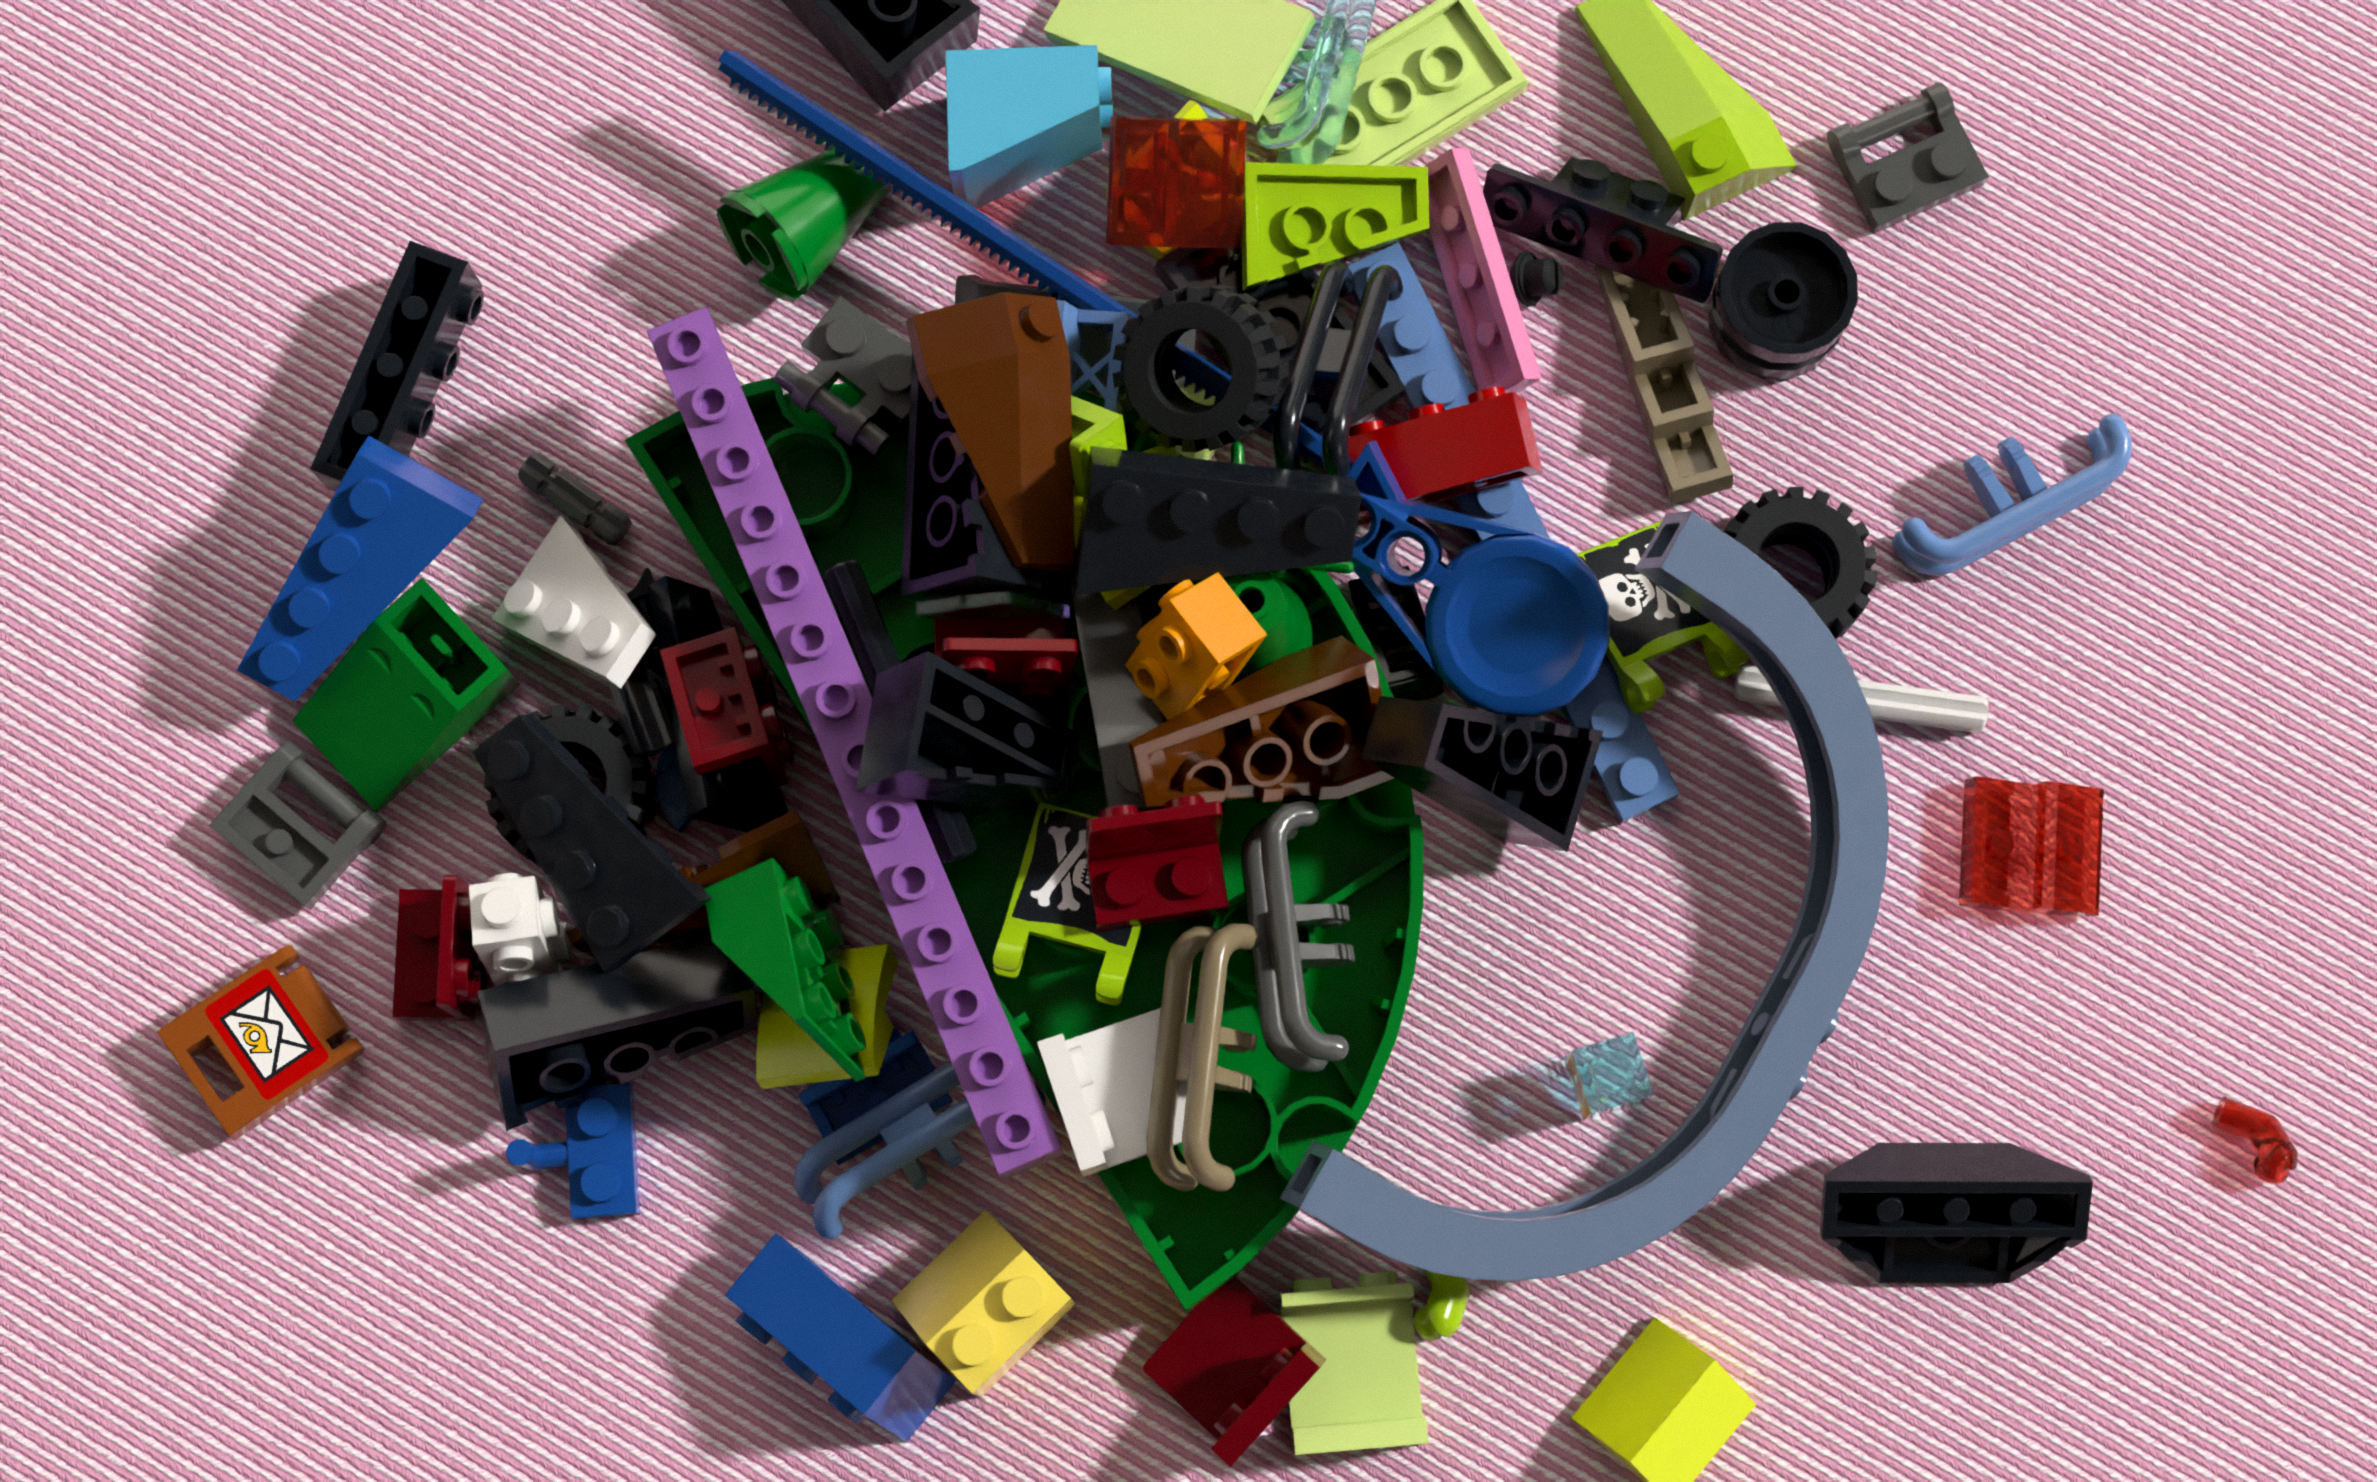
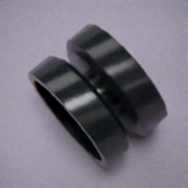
M1773 222L1750 231L1730 250L1708 300V326L1719 351L1738 369L1762 379H1792L1814 370L1833 352L1840 337L1849 325L1858 302L1856 271L1846 250L1828 233L1802 222Z

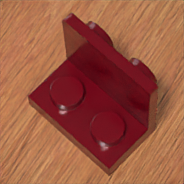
M935 617L933 623V654L1032 708L1051 705L1055 700H1065L1078 655L1077 640L1065 639V618Z
M735 627L660 650L692 765L697 775L699 776L761 756L776 786L780 787L789 784L784 764L795 761L786 729L783 724H780L774 704H778L769 672L766 667H763L756 645L744 647Z
M1182 796L1167 801L1164 804V809L1138 812V808L1134 805H1118L1105 808L1098 812V818L1086 821L1085 857L1097 932L1228 913L1229 903L1219 848L1223 819L1220 801L1205 803L1202 796Z
M444 875L442 890L399 889L392 1017L397 1020L475 1021V1006L479 1005L477 991L487 989V975L485 967L478 966V954L472 944L469 884L458 875Z
M1234 1276L1190 1312L1143 1365V1370L1218 1440L1211 1450L1231 1467L1327 1359L1237 1276Z

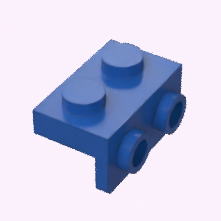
M895 1027L893 1028L879 1075L868 1076L858 1082L851 1078L809 1083L810 1088L799 1093L798 1096L804 1107L809 1111L822 1137L825 1138L936 1069L916 1033L911 1031L901 1036L898 1028ZM949 1093L929 1105L935 1113L953 1103V1100ZM882 1135L876 1136L836 1161L837 1165L840 1166L884 1141Z

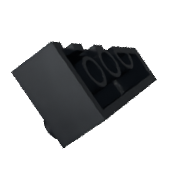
M1090 446L1074 567L1076 595L1177 583L1187 579L1191 581L1202 580L1217 572L1222 577L1350 562L1353 555L1361 494L1353 477Z

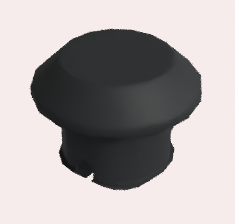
M1529 251L1519 253L1511 266L1509 274L1516 298L1527 307L1536 306L1543 295H1556L1563 285L1564 278L1562 267L1555 259H1550L1549 257L1537 259Z

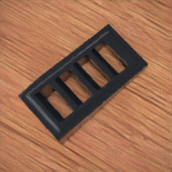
M1409 566L1402 567L1403 569L1410 571ZM1381 576L1394 596L1402 594L1404 602H1400V604L1426 638L1425 615L1415 584L1398 585ZM1360 578L1348 581V589L1357 621L1373 647L1393 697L1422 701L1440 696L1443 693V680L1437 676L1417 649L1385 657L1384 651L1407 646L1412 643L1399 627L1377 632V626L1393 623V619L1383 607L1370 610L1368 602L1376 601L1377 599Z

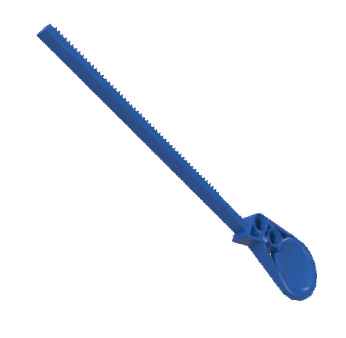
M723 51L718 60L721 62L718 70L731 78L730 88L737 89L739 87L738 94L745 95L749 92L748 100L755 101L758 99L759 107L768 105L767 113H775L778 110L777 119L783 120L787 117L786 125L793 126L797 123L796 132L806 130L805 138L812 139L816 136L815 144L822 145L826 142L825 151H831L835 148L834 157H841L845 154L844 163L850 164L854 161V170H860L864 167L863 176H870L874 173L873 182L879 183L883 180V189H889L893 186L892 195H899L903 192L902 201H909L912 198L911 208H917L922 204L921 214H927L932 210L931 220H937L942 217L940 227H946L951 223L950 233H956L961 229L960 239H966L971 236L969 246H975L980 242L979 252H985L990 248V259L1000 255L998 265H1004L1010 261L1008 271H1014L1019 267L1018 278H1023L1029 274L1028 284H1033L1038 280L1037 290H1043L1048 287L1047 297H1052L1058 293L1057 300H1068V303L1072 306H1078L1077 309L1127 312L1133 316V319L1138 317L1137 314L738 52ZM1107 327L1106 335L1113 334V328ZM1177 341L1171 360L1172 371H1176L1174 380L1186 377L1184 387L1195 383L1194 394L1204 389V400L1215 396L1214 404L1220 402L1227 393L1231 376ZM1275 405L1269 410L1273 415L1264 425L1260 426L1272 435L1277 406ZM1300 422L1298 434L1299 452L1324 468L1322 458L1323 437ZM1376 440L1368 442L1357 459L1348 454L1350 472L1346 477L1354 478L1361 494L1360 504L1368 510L1371 516L1369 531L1364 536H1355L1351 561L1354 564V572L1437 676L1465 703L1488 712L1519 717H1537L1570 703L1596 677L1610 643L1609 604L1595 572L1570 547L1535 532L1406 499ZM1414 516L1495 535L1463 548L1446 565L1441 561L1442 544L1438 535L1428 526L1415 519ZM1402 537H1410L1422 545L1425 552V561L1419 571H1408L1398 564L1395 558V547ZM1381 576L1398 585H1413L1424 579L1434 584L1425 607L1426 638Z

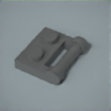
M1941 82L1922 89L1919 98L1853 127L1845 123L1827 132L1829 148L1873 234L1979 188L1985 184L1989 177L1955 113L1950 92ZM1930 120L1936 135L1873 163L1866 164L1861 154L1862 149Z
M288 741L268 758L209 826L304 907L311 910L358 855L380 837L387 823L372 809L364 812L305 762L306 753L293 742ZM288 780L346 829L334 845L273 794L281 783Z

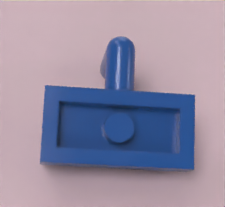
M631 1083L595 1085L581 1089L584 1100L565 1107L567 1141L533 1144L523 1139H516L508 1145L506 1149L507 1159L512 1164L526 1170L569 1168L572 1219L580 1220L640 1214L634 1093Z

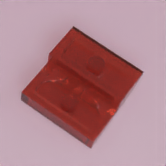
M1111 116L1106 243L1120 246L1174 248L1241 247L1247 121L1237 118Z
M1980 776L1964 780L1959 905L2051 915L2091 917L2099 915L2104 789L2052 781L2027 784Z

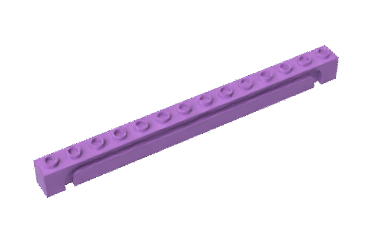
M703 307L647 330L649 339L998 1175L1003 1181L1064 1155L915 799L855 792L872 697L708 307Z

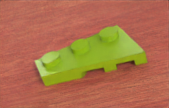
M1244 162L1240 167L1242 291L1327 265L1332 261H1339L1424 234L1429 229L1428 167Z

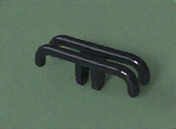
M1332 261L1322 269L1283 388L1285 392L1278 404L1275 415L1272 451L1276 468L1298 471L1300 468L1298 450L1299 426L1313 383L1318 404H1320L1319 408L1322 409L1321 413L1326 414L1322 438V458L1325 472L1328 475L1345 477L1350 472L1348 437L1353 416L1356 415L1359 405L1358 398L1362 385H1365L1368 375V364L1387 301L1397 300L1403 293V283L1395 268L1389 265H1380L1372 271L1366 283L1352 330L1329 328L1338 297L1349 296L1355 288L1352 272L1349 266L1340 261Z

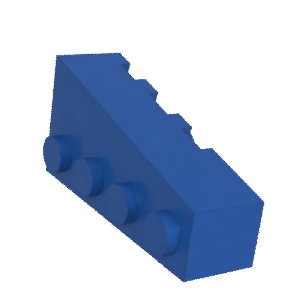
M368 436L343 477L236 671L295 702L474 519L483 498Z

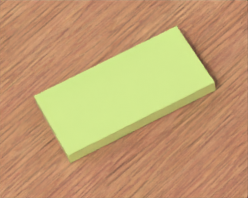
M1060 0L1043 30L1050 41L1062 46L1097 45L1099 61L1256 125L1316 21L1312 11L1285 0Z
M1436 0L1270 101L1258 122L1286 163L1405 166L1526 92L1529 82L1472 0Z

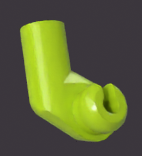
M1424 1270L1432 1285L1427 1305L1415 1312L1414 1326L1422 1338L1428 1341H1436L1441 1336H1452L1460 1328L1470 1291L1465 1278Z

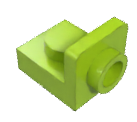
M1071 395L1072 441L1069 448L1076 494L1084 497L1090 446L1127 450L1123 415Z

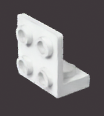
M1161 1008L1068 1040L1064 1039L1062 1033L1037 1042L1082 1177L1147 1155L1146 1136ZM1179 1082L1173 1146L1182 1143L1188 1085Z

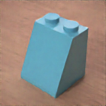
M1097 45L946 50L948 163L951 186L954 195L975 209L1101 150L1102 128L1114 127L1111 67H1099Z

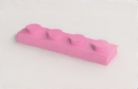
M1451 148L1424 166L1428 167V230L1478 390L1503 386L1506 393L1514 392L1516 394L1539 381L1542 377L1469 148Z

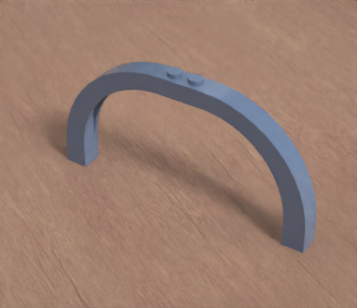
M1693 511L1668 513L1664 516L1635 570L1696 609L1720 627L1749 656L1776 695L1795 735L1805 769L1810 800L1811 845L1809 870L1803 899L1791 936L1729 1053L1698 1105L1680 1127L1650 1156L1625 1174L1595 1190L1566 1201L1537 1208L1508 1211L1469 1210L1437 1204L1417 1197L1390 1183L1335 1149L1312 1140L1280 1199L1334 1231L1391 1259L1430 1272L1472 1280L1520 1281L1557 1277L1595 1268L1639 1250L1668 1234L1704 1208L1736 1177L1761 1146L1787 1102L1795 1098L1802 1090L1808 1076L1806 1067L1819 1044L1825 1042L1837 1026L1839 1019L1837 1011L1864 958L1877 919L1886 876L1889 840L1888 792L1880 744L1869 706L1851 665L1830 630L1807 600L1777 570L1747 547Z

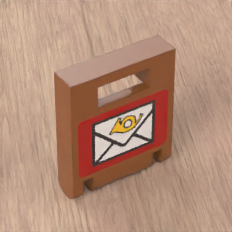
M292 945L279 949L157 1031L233 1141L355 1060L365 1051L356 1037L346 1041L334 1050L330 1047L329 1044L351 1029L306 965L298 967L282 978L280 973L300 959L299 954ZM213 1044L218 1048L244 1086V1088L225 1101L221 1100L192 1058V1056H197Z

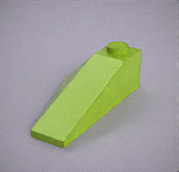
M1587 0L1576 5V14L1670 192L1686 198L1682 211L1685 220L1795 170L1797 165L1770 114L1651 0Z

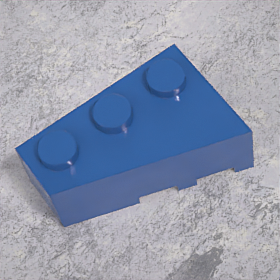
M777 1233L774 1234L725 1294L728 1299L742 1310V1313L735 1320L741 1327L764 1345L772 1337L788 1349L781 1361L810 1385L818 1377L823 1379L834 1389V1392L827 1400L857 1425L866 1416L907 1443L957 1381L944 1369L925 1357L908 1342L909 1340L893 1327L891 1328L861 1303L857 1297Z

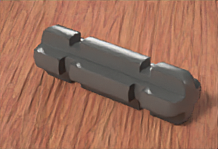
M535 452L530 455L518 472V477L522 484L538 495L544 492V497L547 498L546 501L583 527L588 528L592 526L591 530L607 544L615 546L625 537L632 525L628 514L612 503L606 506V501L603 500L604 497L567 471L562 470L558 472L559 468L556 467V464L541 453Z

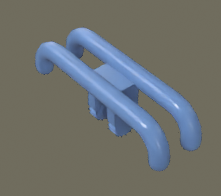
M2114 413L2103 416L2099 422V427L2092 429L2087 435V443L2092 451L2094 464L2047 488L2028 454L2025 453L2024 448L2016 438L2014 439L2012 436L1998 443L1999 446L1997 448L2000 459L2007 468V472L2022 500L2018 504H2015L1982 456L1978 454L1965 460L1963 465L1966 477H1968L1990 519L1956 537L1945 539L1934 535L1922 519L1916 517L1909 518L1903 523L1902 530L1894 534L1892 538V545L1896 554L1908 567L1921 574L1942 576L1964 568L2098 497L2112 485L2115 479L2124 473L2131 459L2132 439L2126 423L2119 415Z
M951 1061L821 1139L803 1154L796 1165L793 1182L799 1198L806 1204H814L813 1221L816 1230L823 1238L834 1239L841 1234L843 1223L839 1217V1211L844 1204L902 1168L915 1190L929 1183L926 1179V1171L918 1158L935 1148L941 1160L947 1163L951 1169L963 1162L950 1138L976 1123L967 1099L961 1100L937 1116L929 1105L961 1085ZM1036 1086L1038 1094L1045 1108V1096L1043 1092ZM882 1135L887 1144L885 1148L840 1174L823 1188L820 1182V1175L828 1166L876 1136Z

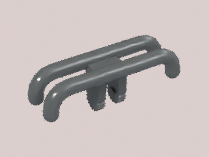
M1297 801L1282 805L1270 814L1269 818L1262 819L1249 830L1242 844L1241 868L1248 925L1257 928L1261 938L1259 945L1254 950H1251L1260 1026L1266 1047L1278 1062L1291 1070L1311 1073L1322 1071L1328 1061L1344 1059L1349 1052V1044L1343 1036L1323 1034L1310 1023L1302 969L1343 966L1353 963L1355 956L1352 945L1299 942L1298 929L1334 928L1348 923L1350 917L1347 904H1294L1287 841L1296 837L1299 827L1313 826L1319 818L1318 807L1313 802Z

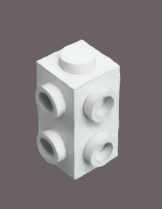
M503 873L491 877L486 883L469 885L472 944L496 987L510 981H522L563 971L562 961L572 960V944L566 934L569 931L567 922H560L555 898H546L535 876L525 877L518 873Z

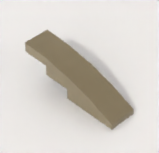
M1595 264V272L1628 382L1671 503L1675 504L1732 488L1734 474L1714 428V409L1694 362L1695 345L1674 294Z

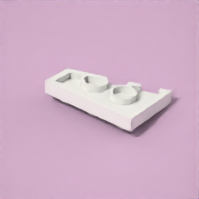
M560 515L515 584L507 591L503 602L491 620L506 631L621 689L655 638L656 633L626 593L617 587L606 572L608 569L600 558L590 551L583 541L585 538L579 530Z

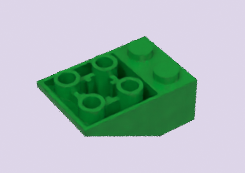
M421 578L368 626L292 721L375 812L378 813L521 684L435 590Z
M773 858L704 888L713 898L705 904L712 942L856 1082L865 1079L860 1051L866 1048V1040L859 1022L851 1013L848 998L855 995V988L847 968L840 960L838 946L844 943V936L834 913L829 908L821 910L813 901L804 881L799 876L791 878Z

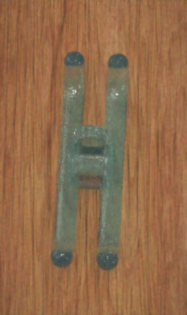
M1327 0L1323 17L1315 18L1316 22L1301 46V49L1306 50L1297 53L1282 79L1286 83H1305L1299 106L1290 119L1282 123L1263 125L1257 133V140L1262 147L1267 149L1289 147L1305 139L1316 127L1320 119L1315 137L1307 145L1301 148L1282 150L1276 157V163L1323 164L1334 153L1344 128L1377 0Z

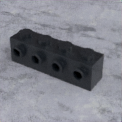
M409 241L310 468L327 489L336 492L368 436L409 457L416 438L423 439L427 435L435 416V404L432 401L441 381L448 382L456 370L460 356V349L457 346L465 325L471 326L475 323L483 306L484 292L481 290L483 285L469 262Z

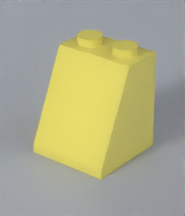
M987 1210L977 1217L891 1300L926 1346L973 1395L981 1397L1076 1305L1071 1297Z

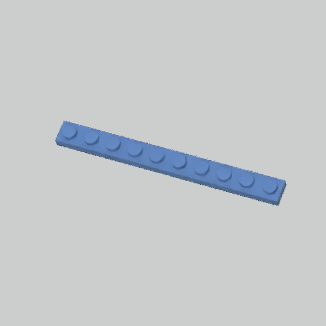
M1397 242L1347 265L1354 277L1355 288L1351 294L1358 307L1360 306L1368 278L1376 267L1389 265L1395 268L1401 277L1403 293L1397 300L1387 301L1376 343L1386 363L1405 385L1406 391L1403 396L1410 410L1436 403H1443L1445 410L1469 404L1467 396L1475 392L1400 243ZM1520 479L1455 497L1462 513L1465 515L1535 532L1550 539ZM1471 529L1477 542L1495 535ZM1605 653L1596 677L1570 703L1561 706V709L1570 726L1603 731L1592 770L1621 825L1677 798L1680 792L1641 715L1631 712L1627 707L1617 673Z

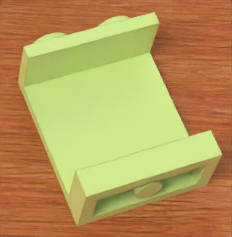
M1397 1272L1358 1275L1359 1287L1332 1289L1331 1277L1293 1280V1293H1284L1279 1296L1281 1318L1327 1359L1289 1402L1293 1455L1428 1444L1426 1417H1422L1411 1298L1414 1296L1413 1282L1398 1284Z

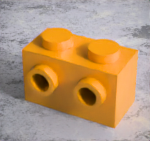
M1219 572L1196 585L1190 579H1187L1170 589L1158 602L1162 609L1161 613L1144 625L1137 633L1136 638L1140 643L1125 664L1133 675L1138 689L1146 697L1152 699L1167 720L1229 687L1267 636V633Z

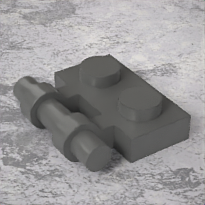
M840 295L801 344L803 352L818 363L815 368L806 374L790 361H786L777 371L774 382L791 394L790 401L806 413L813 410L837 428L836 435L852 447L860 444L877 457L883 452L891 439L888 433L875 425V422L883 412L887 413L904 427L909 421L912 348ZM838 378L863 396L859 404L853 408L829 391Z

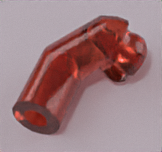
M2225 1096L2221 1098L2214 1112L2212 1126L2250 1140L2259 1155L2254 1160L2255 1174L2260 1179L2271 1184H2280L2286 1181L2289 1170L2296 1169L2298 1151L2280 1121L2274 1115Z

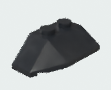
M1877 1143L1824 1174L1820 1236L1823 1241L1832 1248H1837L1850 1262L1878 1283H2010L2048 1262L2065 1247L2068 1246L2071 1249L2087 1240L2093 1181L2088 1174L2011 1143Z

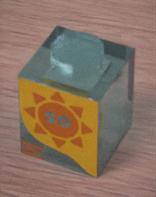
M1634 1032L1572 1050L1563 1059L1583 1121L1643 1103L1654 1095Z

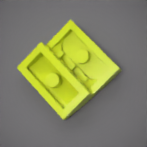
M889 944L839 950L840 960L847 968L855 988V995L848 998L851 1013L859 1022L866 1040V1048L860 1051L865 1077L879 1075L894 1028L884 1011L887 996L899 962ZM765 994L763 995L756 1051V1081L761 1089L852 1078Z

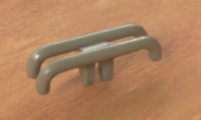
M1244 923L1228 924L1221 929L1210 926H1195L1180 934L1168 953L1165 964L1146 1142L1147 1156L1154 1173L1164 1184L1179 1191H1191L1199 1183L1212 1190L1224 1192L1229 1190L1235 1182V1174L1232 1168L1219 1164L1212 1158L1209 1150V1134L1214 1089L1237 1093H1250L1252 1089L1253 1077L1240 1071L1228 1070L1217 1066L1219 1048L1231 1053L1256 1051L1257 1035L1221 1026L1229 958L1236 950H1254L1261 940L1258 929L1252 925ZM1203 952L1194 1023H1186L1192 965L1197 954ZM1179 1082L1188 1084L1182 1131V1154L1186 1164L1181 1163L1176 1158L1173 1150Z

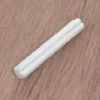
M1744 665L1740 667L1735 680L1736 699L1743 702L1782 707L1766 678L1756 666ZM1857 680L1869 706L1872 719L1973 733L1981 732L1985 728L1988 718V701L1982 696Z

